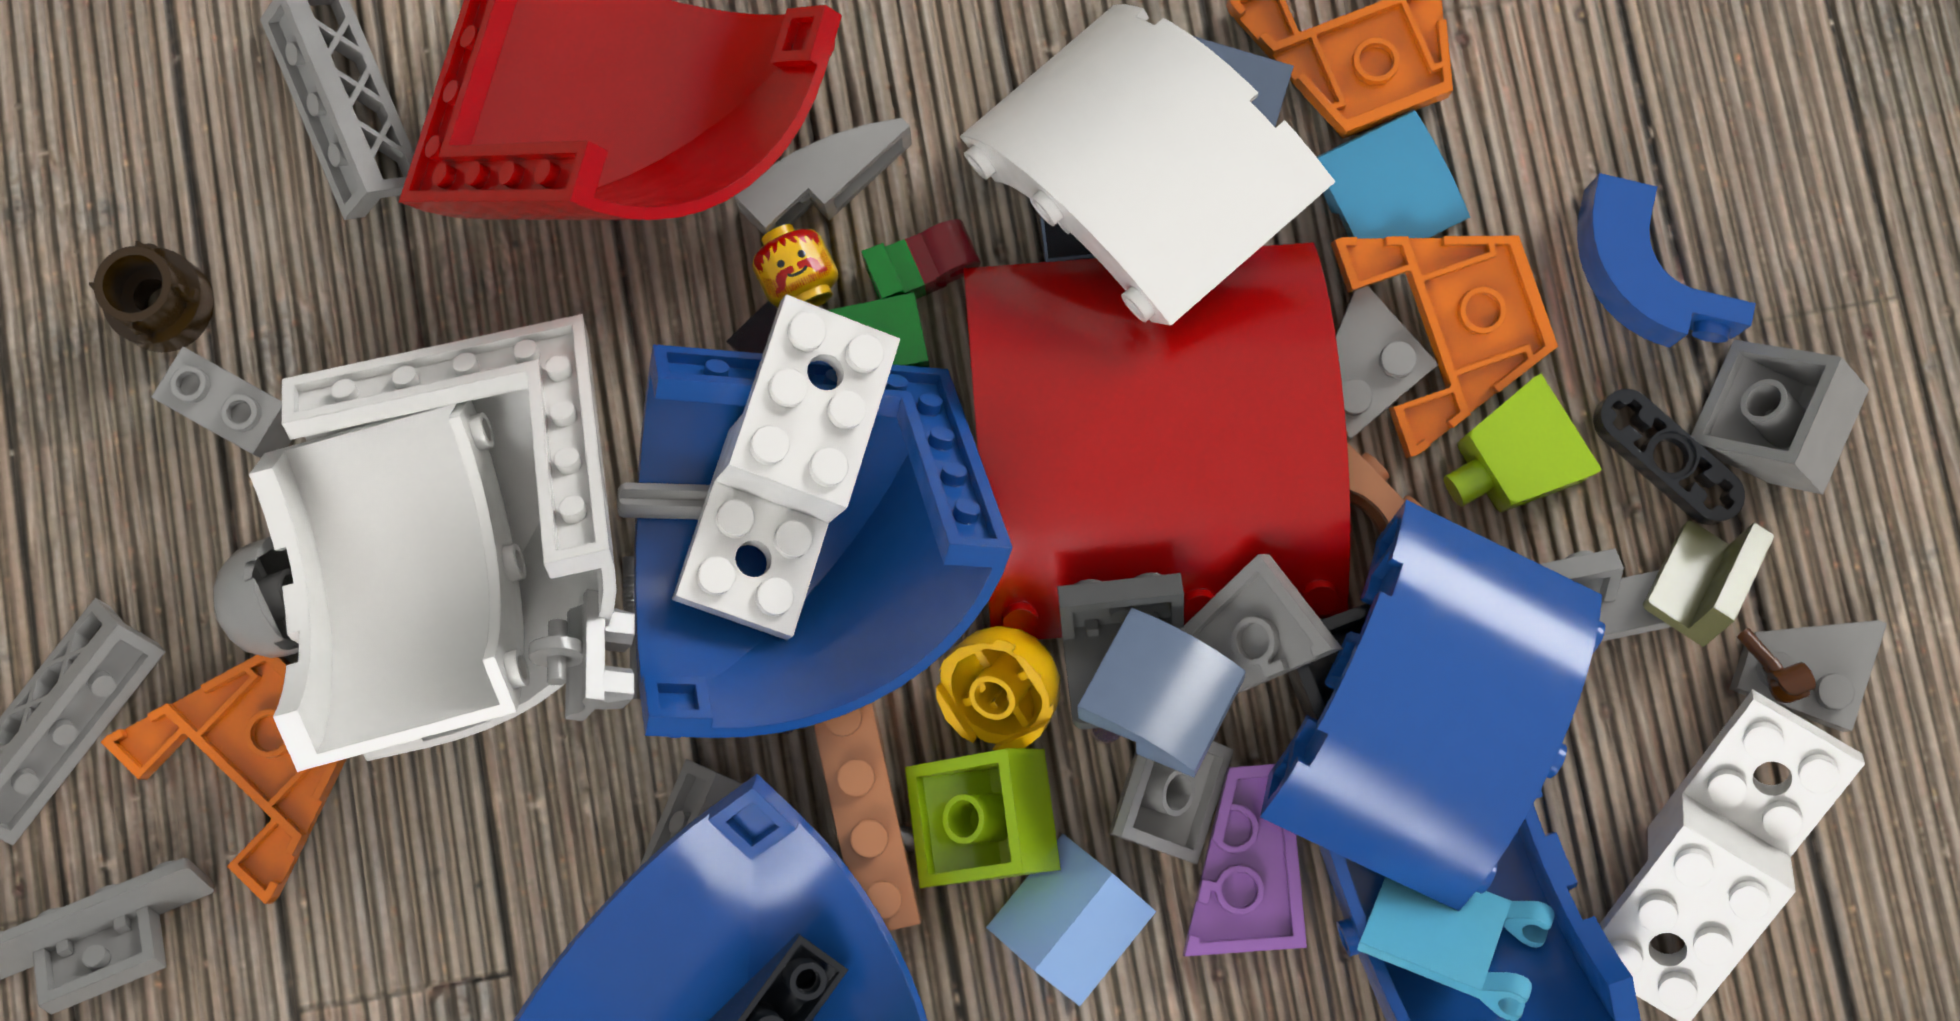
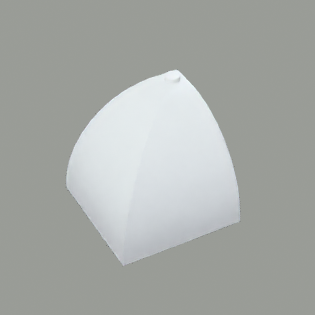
M583 314L282 379V426L290 440L305 437L306 441H310L388 418L472 400L476 413L483 412L492 427L494 447L489 448V452L500 486L513 544L516 543L521 549L526 564L527 575L525 579L519 580L524 625V657L529 669L530 682L528 686L522 687L517 713L365 753L363 755L367 761L437 746L488 730L534 707L560 689L563 685H550L547 683V667L538 666L529 660V645L535 639L548 636V622L550 620L563 619L567 621V612L570 608L583 604V594L587 589L598 591L599 617H604L605 626H609L616 598V575L589 337Z

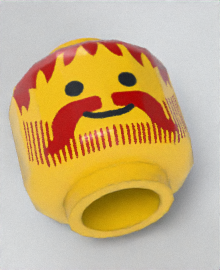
M785 224L772 229L762 237L761 241L764 246L754 255L752 267L769 302L778 308L780 301L787 294L819 307L833 296L831 288L837 281L838 270L822 237L812 229L795 230L792 224Z

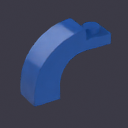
M1599 173L1583 192L1577 224V243L1584 274L1591 289L1604 308L1630 331L1653 343L1669 348L1687 336L1689 329L1693 330L1692 336L1699 340L1722 343L1727 342L1728 339H1733L1752 325L1756 303L1688 287L1670 276L1658 262L1650 242V221L1658 186Z

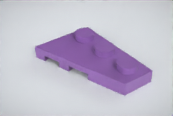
M1275 764L1229 767L1226 769L1185 942L1184 957L1307 948L1297 836L1260 817L1268 775Z

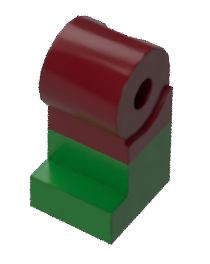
M961 219L938 223L919 234L888 246H884V243L861 251L864 266L879 299L913 292L916 299L947 287L948 283L964 277L963 268L979 267L981 264Z

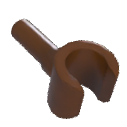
M1750 628L1745 629L1737 636L1768 674L1769 690L1776 701L1792 703L1808 697L1810 691L1816 687L1815 678L1805 663L1799 662L1783 668L1778 658L1774 657Z

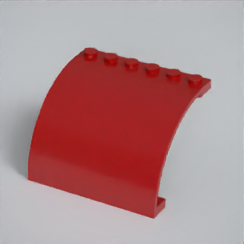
M1314 242L1260 247L1172 325L1153 323L1150 320L1143 322L1137 318L1121 297L1125 289L1096 258L963 268L977 450L1013 547L1003 575L988 601L990 627L1003 626L1021 629L1038 639L1062 638L1057 586L1074 585L1086 579H1095L1102 582L1130 579L1144 573H1159L1162 575L1181 573L1184 591L1185 625L1258 554H1269L1319 618H1328L1348 610L1350 484L1345 408L1330 300L1320 258Z

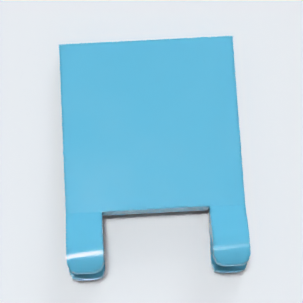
M1385 877L1357 950L1479 998L1498 1016L1506 1020L1516 1021L1523 1014L1525 1003L1530 997L1532 983L1528 978L1516 973L1488 972L1502 928L1504 926L1525 945L1534 948L1541 947L1545 943L1548 929L1552 926L1555 913L1551 906L1539 901H1511L1488 891L1482 894L1475 892L1466 904L1457 911Z

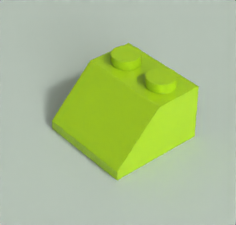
M1006 748L905 767L920 888L1061 870L1045 749Z

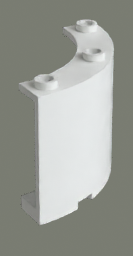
M1127 4L1113 5L966 130L960 138L969 148L964 152L965 158L982 178L987 180L991 176L995 182L1009 185L1029 197L1035 210L1048 224L1054 226L1060 222L1094 255L1125 289L1121 297L1137 318L1143 322L1150 320L1153 323L1172 325L1333 185L1335 180L1285 120L1276 128L1251 103L1257 98L1258 92L1207 46L1165 18H1162L1155 25L1147 22L1146 20L1149 17L1143 8Z
M472 400L388 418L264 453L249 473L268 525L274 550L283 551L287 549L293 583L282 586L287 635L292 641L299 644L298 662L286 665L283 690L273 718L297 772L517 713L522 687L528 686L530 682L529 669L524 657V625L519 580L526 578V564L521 549L516 543L513 544L500 486L489 452V448L494 447L492 427L483 412L476 413Z

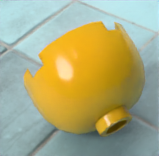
M994 626L977 630L951 650L939 669L941 670L940 683L936 687V699L945 720L961 737L972 743L978 737L987 743L995 744L992 750L1027 747L1042 735L1060 700V674L1051 652L1038 638L1021 629Z

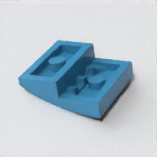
M1410 110L1317 156L1318 160L1335 180V183L1323 194L1331 213L1339 214L1348 237H1357V239L1391 236L1430 238L1470 218L1464 200L1444 158L1415 110Z

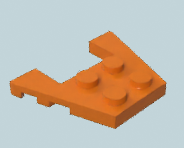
M1227 0L1226 7L1229 14L1270 59L1294 66L1290 81L1342 139L1388 122L1410 110L1416 111L1447 99L1453 91L1447 20L1443 18L1442 0H1382L1304 31L1298 30L1286 0Z
M1519 235L1444 236L1442 238L1391 236L1362 239L1342 237L1331 243L1348 293L1401 274L1407 276L1436 362L1438 363L1445 389L1389 408L1406 458L1421 454L1431 446V443L1449 429L1457 426L1471 415V412L1494 394L1502 391L1558 347Z
M255 655L201 684V688L172 704H164L148 713V717L126 729H118L112 732L101 743L137 779L148 780L189 737L271 818L270 822L227 867L264 904H272L279 898L346 759L297 772L273 718L283 690L286 665L291 663L284 657L268 658Z

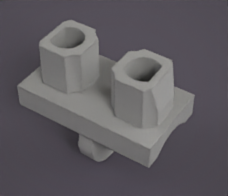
M587 589L583 594V604L570 608L567 612V621L563 619L550 620L548 622V636L535 639L529 645V660L538 666L547 667V683L550 685H563L566 683L565 719L584 721L595 709H623L634 697V673L632 669L605 666V650L625 652L632 645L635 635V614L614 608L609 626H605V618L599 617L598 591Z

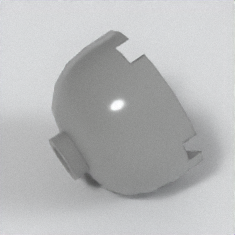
M271 537L249 543L232 554L217 572L213 587V601L216 619L233 643L245 652L268 658H277L298 653L299 644L290 639L286 628L282 586L293 583L287 549L283 551L274 550Z

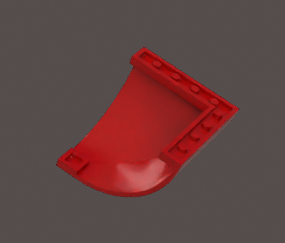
M464 0L399 203L424 212L454 218L486 220H659L679 218L705 211L729 200L749 187L770 169L788 148L803 125L816 99L829 58L835 48V38L842 15L827 5L787 8L785 14L769 15L728 12L671 0Z

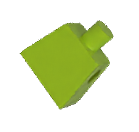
M1539 374L1457 442L1458 449L1467 463L1445 475L1443 480L1449 494L1459 506L1463 507L1486 493L1495 508L1501 513L1580 484L1602 469L1542 374Z

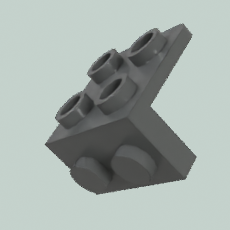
M1144 573L1135 578L1103 582L1095 579H1086L1074 585L1057 586L1072 722L1077 728H1100L1078 719L1077 706L1131 608L1151 615L1185 632L1184 591L1181 573L1167 575Z

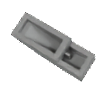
M903 118L869 123L832 134L796 150L773 164L754 183L734 196L740 212L763 235L781 225L793 224L813 205L828 220L832 219L912 145L910 125Z

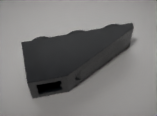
M797 933L709 1021H812L848 969Z

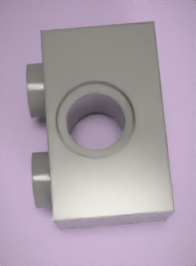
M182 346L151 398L259 458L264 453L288 447L292 441L282 426V401Z

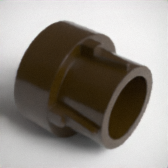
M135 241V246L124 247L114 251L100 264L94 282H89V286L94 290L95 298L112 329L123 338L148 351L172 352L181 349L182 346L190 345L202 335L212 317L214 296L212 287L204 273L178 253L169 249L159 248L155 244H143ZM161 289L157 300L148 307L151 295Z

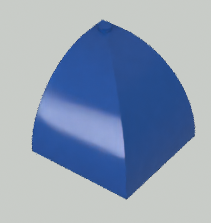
M653 344L644 403L637 483L711 484L727 433L744 412L763 353ZM823 361L811 362L808 365L807 374L815 387L821 390L835 389L838 378L836 371L831 365ZM892 364L848 507L829 522L794 635L789 640L672 600L698 520L635 518V645L645 736L670 738L749 737L799 729L840 717L880 699L913 679L949 650L972 625L1000 581L1013 547L948 369ZM744 545L738 548L735 560L739 570L750 577L763 575L767 565L763 552L751 545Z
M756 774L690 822L642 864L614 892L552 964L513 1021H709L797 933L848 969L812 1021L928 1020L901 952L881 915L862 886L824 838L760 775Z

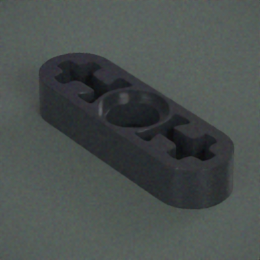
M1621 389L1613 392L1597 405L1593 415V424L1599 437L1693 520L1704 525H1716L1733 518L1740 512L1745 501V490L1740 479L1645 395L1636 390ZM1627 405L1634 411L1630 422L1640 432L1643 433L1652 426L1658 432L1646 439L1640 449H1638L1633 443L1643 436L1629 425L1621 430L1617 429L1613 424L1617 414L1612 407L1620 410ZM1659 442H1671L1681 450L1683 465L1678 472L1667 473L1656 465L1653 452ZM1699 466L1703 472L1696 475L1694 479L1707 489L1719 485L1723 489L1719 499L1725 507L1718 505L1711 509L1707 508L1703 502L1708 494L1702 487L1693 482L1683 488L1679 485V481L1689 477Z

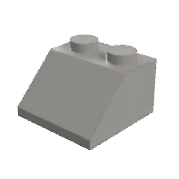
M1734 340L1691 437L1718 460L1767 483L1823 495L1869 389L1840 356Z

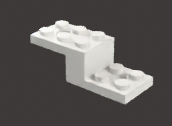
M787 294L780 301L744 412L727 433L672 600L785 640L793 637L829 522L848 507L900 338ZM815 361H823L831 365L836 371L838 378L835 389L821 390L815 387L807 374L808 365ZM751 545L763 552L767 562L763 575L750 577L739 570L735 560L739 547Z
M1751 690L1648 826V861L1600 922V926L1612 947L1633 976L1636 996L1678 1021H1692L1796 892L1791 856L1865 765L1862 753L1755 690ZM1766 762H1778L1790 770L1788 778L1777 785L1763 784L1753 776V773L1758 766ZM1672 933L1683 939L1685 945L1676 953L1664 954L1655 950L1651 946L1650 941L1659 934Z

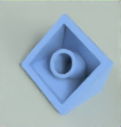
M1062 833L1057 839L1061 870L1028 875L986 928L1037 974L1078 1006H1081L1156 911L1111 871Z

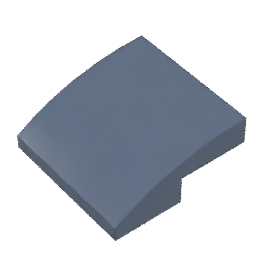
M1131 608L1077 706L1078 719L1135 741L1136 754L1195 778L1245 679V670L1192 635L1151 615Z

